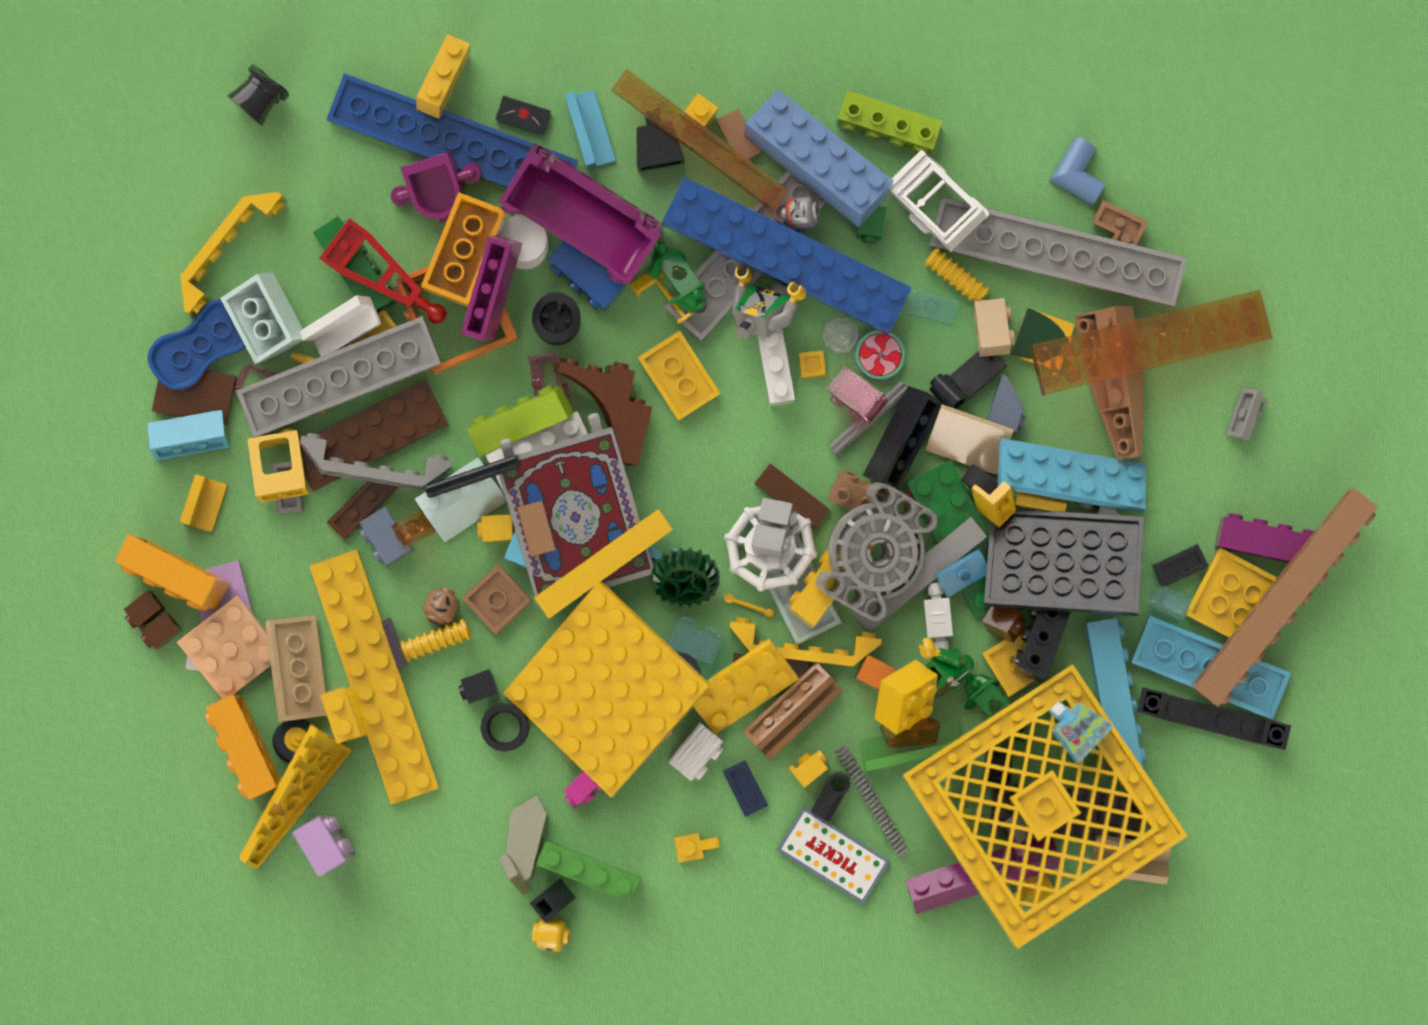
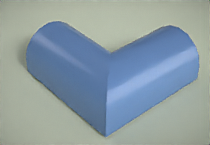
M1075 137L1049 180L1090 206H1093L1105 186L1103 182L1084 172L1097 151L1096 147L1080 137Z

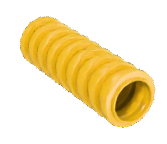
M935 248L926 259L924 265L926 267L929 265L932 272L934 270L938 272L937 276H943L944 281L948 280L950 286L954 285L956 287V291L961 290V294L963 296L966 294L969 301L971 299L973 301L983 300L989 293L990 288L988 286L985 288L982 281L980 283L976 281L977 277H971V273H966L964 267L960 268L958 266L959 263H953L951 257L948 259L945 252L942 254L939 252L940 248Z
M462 618L459 623L454 621L451 626L446 624L445 628L438 627L437 631L430 630L429 634L424 632L421 637L416 635L413 640L408 638L407 642L401 641L400 648L405 660L411 662L412 658L416 660L420 655L425 657L428 652L433 654L434 650L441 651L442 647L446 649L450 644L454 646L458 641L462 643L463 639L470 640L471 633L466 621Z

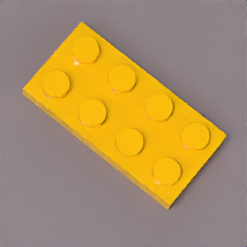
M768 639L708 679L707 682L711 684L710 688L693 707L716 735L799 680V678L771 639Z

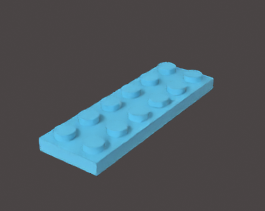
M1003 438L999 442L998 486L1004 481L1013 491L1138 513H1143L1146 509V464Z
M1148 616L1130 663L1191 687L1223 645L1155 617ZM1260 661L1257 665L1252 664L1247 670L1249 675L1241 685L1236 684L1231 690L1233 695L1228 703L1273 720L1291 673Z

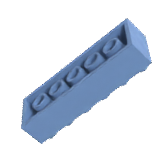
M779 89L745 123L744 136L858 228L892 192L894 180Z

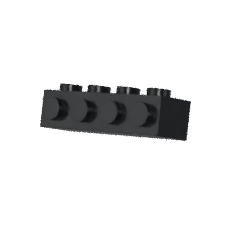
M908 386L863 476L871 481L889 485L899 491L943 402L925 391Z
M1031 609L1029 617L1033 619L1030 627L1026 626L1022 633L1021 640L1024 643L1022 649H1017L1012 663L1016 665L1013 672L1040 683L1047 679L1071 612Z

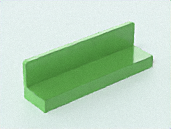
M952 720L903 731L897 735L894 733L860 741V748L865 770L871 771L930 758L962 736L958 720Z

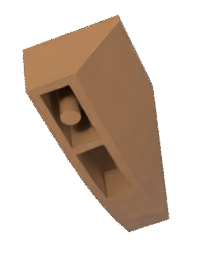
M1114 306L1076 315L1075 322L1082 366L1117 459L1124 460L1140 457L1143 441L1144 397L1141 356L1133 306Z

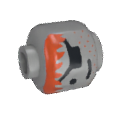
M811 197L789 199L786 208H782L783 222L788 223L789 228L795 231L814 228L816 222L820 221L818 202H814Z

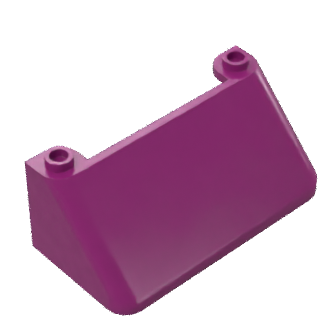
M537 143L532 145L499 200V204L502 205L501 209L505 213L513 217L515 214H522L605 266L611 273L609 277L620 285L623 282L627 285L630 284L662 231V224L656 218Z

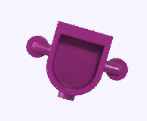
M452 150L400 167L406 186L400 185L395 187L391 192V200L397 206H404L412 201L415 209L423 216L439 219L440 224L447 222L458 192L464 194L463 182L465 181L468 184L478 182L482 177V169L476 163H469L459 172Z

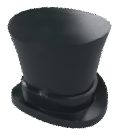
M251 64L248 68V71L251 73L248 79L237 89L229 93L227 97L258 124L263 126L275 103L278 104L280 100L286 101L289 98V93L262 69Z
M552 292L543 296L536 303L532 312V324L536 333L546 343L557 346L564 345L574 339L579 331L580 310L577 303L569 295L561 292Z

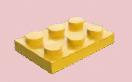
M681 331L676 332L638 357V360L678 422L721 395Z

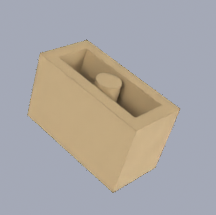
M1005 298L974 301L973 314L979 357L1009 354L1011 345L1015 344L1014 331L1009 330L1008 322H1011L1010 306L1006 307Z

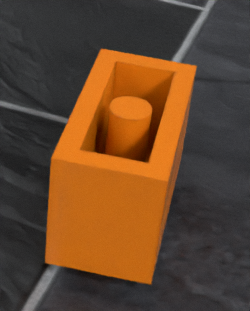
M867 655L855 679L880 690L881 680L894 673L895 668Z

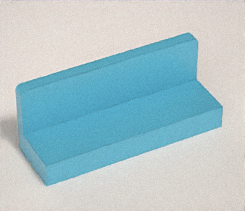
M591 90L575 95L574 91L564 94L587 170L614 162L615 156L595 91Z
M221 410L148 423L149 447L155 461L230 448Z

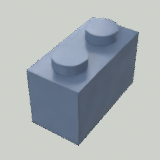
M383 507L359 522L362 526L359 532L367 543L371 541L376 550L372 552L380 564L384 562L386 566H390L414 551L387 507Z

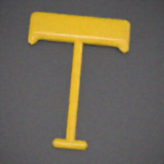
M660 269L659 279H654L647 274V271L630 283V287L637 297L641 295V292L657 283L668 300L673 299L660 281V279L665 277ZM672 304L681 316L677 323L681 324L692 316V312L685 314L679 305Z

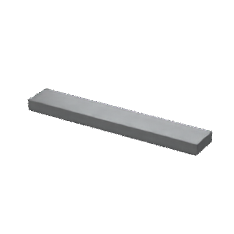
M970 517L924 555L921 570L911 586L901 594L889 599H883L887 606V612L881 620L873 621L856 612L853 613L870 632L936 578L935 574L954 564L985 539L987 535L975 520ZM872 602V603L869 605V607H868V612H869V614H872V613L875 612V610H876V603H875V602Z

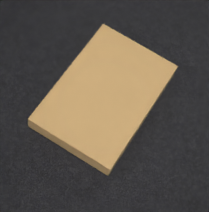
M941 405L925 450L969 466L974 464L983 471L997 475L999 442L1002 438L1010 440L1014 429Z

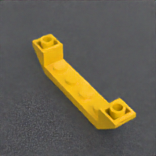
M274 192L243 196L180 275L184 311L192 317L195 313H200L207 304L206 299L208 297L193 286L194 282H200L207 273L206 267L211 261L214 263L218 260L223 252L221 248L226 242L230 243L238 234L236 229L242 222L246 223L254 213L252 209L254 207L269 218L273 215L277 216L285 206L283 202L286 199L282 194Z
M736 617L735 622L730 621V628L749 652L765 642L759 640L758 645H754L756 624H750L751 619ZM861 632V637H855L853 656H849V651L834 649V654L823 653L824 648L809 646L808 651L798 650L799 645L784 643L783 648H777L785 659L853 667L881 645L882 639H877L876 633Z

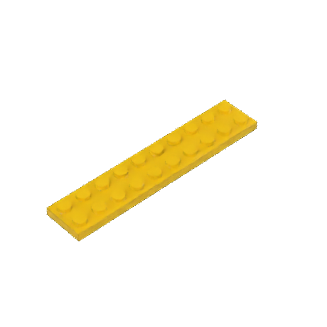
M356 549L310 565L317 591L390 804L393 805L440 788L359 551Z

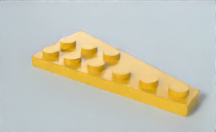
M311 725L239 859L244 864L258 870L353 750L344 743L336 744L334 737Z

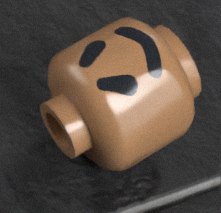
M441 587L440 590H431L422 608L423 613L426 615L425 619L439 626L451 623L460 605L459 600L454 596L455 592L446 587Z

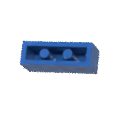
M565 241L548 258L549 263L552 264L549 268L558 277L564 275L570 280L568 285L578 294L581 291L589 297L586 301L597 311L600 307L606 311L625 290V286L613 281L609 277L610 273L597 261Z

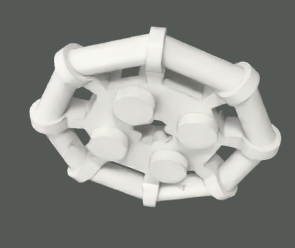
M747 506L743 509L744 512L729 533L724 536L730 561V572L737 574L755 586L757 591L763 592L765 589L786 585L795 586L811 561L817 558L811 531V520L809 518L805 519L797 513L796 526L788 532V536H791V545L789 551H784L783 558L754 553L751 543L756 524H759L756 517L759 515L761 506L752 508ZM750 521L753 528L746 538L739 536ZM802 533L804 548H797L795 536ZM737 545L745 546L747 558L739 560ZM796 556L802 557L791 571L788 566ZM751 564L761 571L760 576H756L747 570L746 567ZM772 571H783L785 576L767 579L768 573H772Z

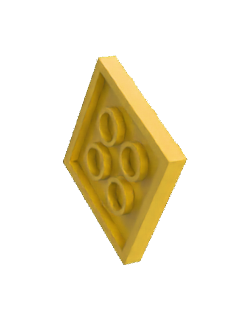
M1220 547L1184 615L1229 638L1277 577Z

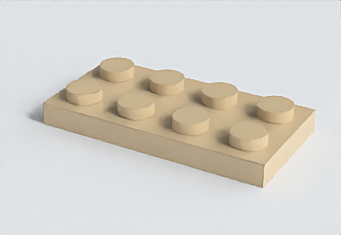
M316 615L265 621L278 722L327 716L320 697L326 691Z

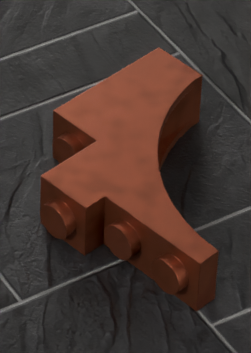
M564 359L563 362L555 363L553 373L572 380L594 399L604 416L607 428H613L623 464L638 466L652 407L645 405L646 401L639 398L631 397V400L628 401L635 371L629 370V365L621 362L607 365L604 373H602L603 368L588 365L586 369L579 367V362L570 359Z

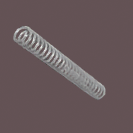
M841 745L834 752H840L837 757L843 756L840 759L841 762L846 760L842 766L848 765L845 770L851 769L847 774L854 773L850 779L856 778L853 783L859 782L855 787L862 786L858 792L864 791L861 796L867 795L863 800L870 799L866 805L872 804L868 809L875 808L871 814L878 812L874 818L880 817L876 822L883 821L879 824V827L886 825L882 831L888 830L884 834L885 836L891 834L887 837V840L894 838L889 843H896L892 849L899 847L895 853L904 850L897 856L901 857L908 851L909 847H904L906 845V842H902L904 838H899L901 834H896L898 832V829H894L896 825H891L893 823L892 820L888 821L890 819V816H886L888 812H883L885 810L884 807L880 808L883 803H878L880 799H875L877 794L872 795L875 790H870L872 786H867L869 784V781H866L867 777H862L864 775L863 772L859 773L862 768H858L859 764H855L854 755H850L851 751H847L848 746L843 747Z

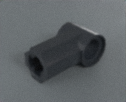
M835 771L829 775L825 786L811 809L812 813L828 822L831 821L843 797L849 790L850 779L845 772ZM835 777L845 779L846 785L843 789L837 790L832 787L831 782Z

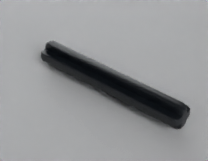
M512 455L426 485L425 492L428 498H433L521 467L520 458L518 455Z

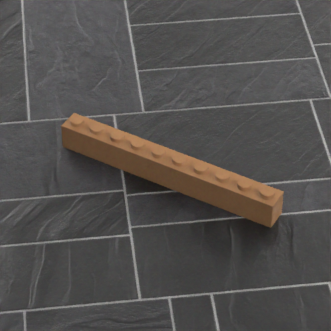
M1348 488L1193 682L1191 687L1217 707L1220 704L1225 705L1232 697L1233 693L1231 690L1235 685H1241L1248 677L1249 673L1247 670L1251 665H1257L1265 655L1263 650L1267 645H1273L1281 635L1279 630L1283 625H1289L1297 615L1295 610L1299 605L1304 606L1313 595L1310 591L1316 584L1320 586L1329 575L1326 571L1332 564L1336 566L1345 555L1342 551L1348 544L1352 546L1361 535L1358 531L1364 524L1368 526L1376 517L1374 511L1378 506L1355 488Z

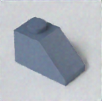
M1002 375L999 379L987 420L1014 429V434L1017 429H1022L1026 415L1022 414L1024 407L1008 377Z

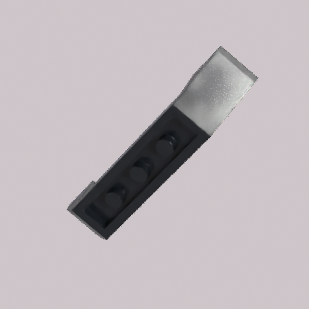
M1142 687L1136 712L1282 750H1286L1291 725L1257 718Z

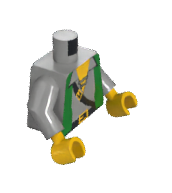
M740 266L736 267L735 276L738 278L739 283L735 285L732 315L736 319V332L738 336L748 339L751 334L767 338L777 330L789 326L798 307L797 301L804 299L806 296L805 288L802 285L798 288L795 282H791L787 287V291L791 295L790 297L751 284L746 287V283L752 280L753 274L747 268L746 274L741 276L742 268Z

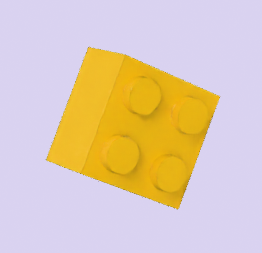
M914 660L882 679L874 719L897 735L905 729H910L923 718L929 717L933 711L932 705L937 691L938 675L919 661Z

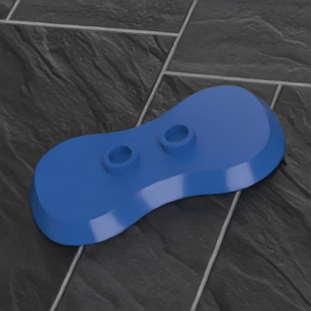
M219 298L206 304L196 319L186 328L158 338L150 347L147 359L151 371L164 386L173 390H184L196 384L214 361L221 357L238 353L245 349L246 346L222 300Z

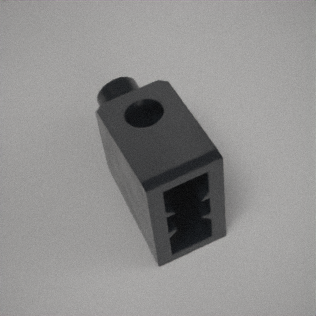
M659 110L645 112L646 126L637 127L638 172L685 164L684 155L672 122L661 123Z

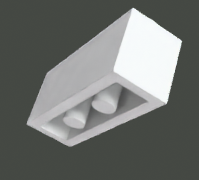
M782 329L777 330L767 338L757 336L769 406L793 403L795 396Z

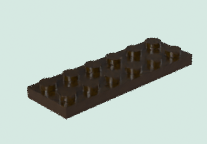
M1009 784V787L1018 788L1019 784ZM992 788L991 801L997 802L999 789ZM1065 788L1072 799L1073 788ZM1078 789L1076 801L1089 803L1092 790ZM1004 790L1001 803L1013 806L1009 798L1016 793ZM1096 792L1094 805L1107 807L1109 794ZM1114 795L1112 809L1125 811L1127 798ZM1131 801L1130 812L1140 814L1134 803ZM991 806L990 820L994 819L996 809L994 806ZM1077 806L1081 813L1073 819L1086 821L1088 808ZM1000 808L998 821H1004L1014 811ZM1093 809L1091 823L1104 825L1106 812ZM1111 813L1108 826L1121 829L1124 816ZM1128 817L1126 830L1139 833L1141 819ZM1067 823L1051 833L1065 835ZM1072 823L1069 837L1082 839L1085 826ZM990 824V830H989V833H990V834H991L992 824ZM997 826L995 834L1009 835L1004 827ZM1089 827L1087 840L1095 841L1097 835H1102L1101 829ZM1107 831L1106 836L1120 838V833ZM1125 835L1124 839L1135 840L1138 837Z

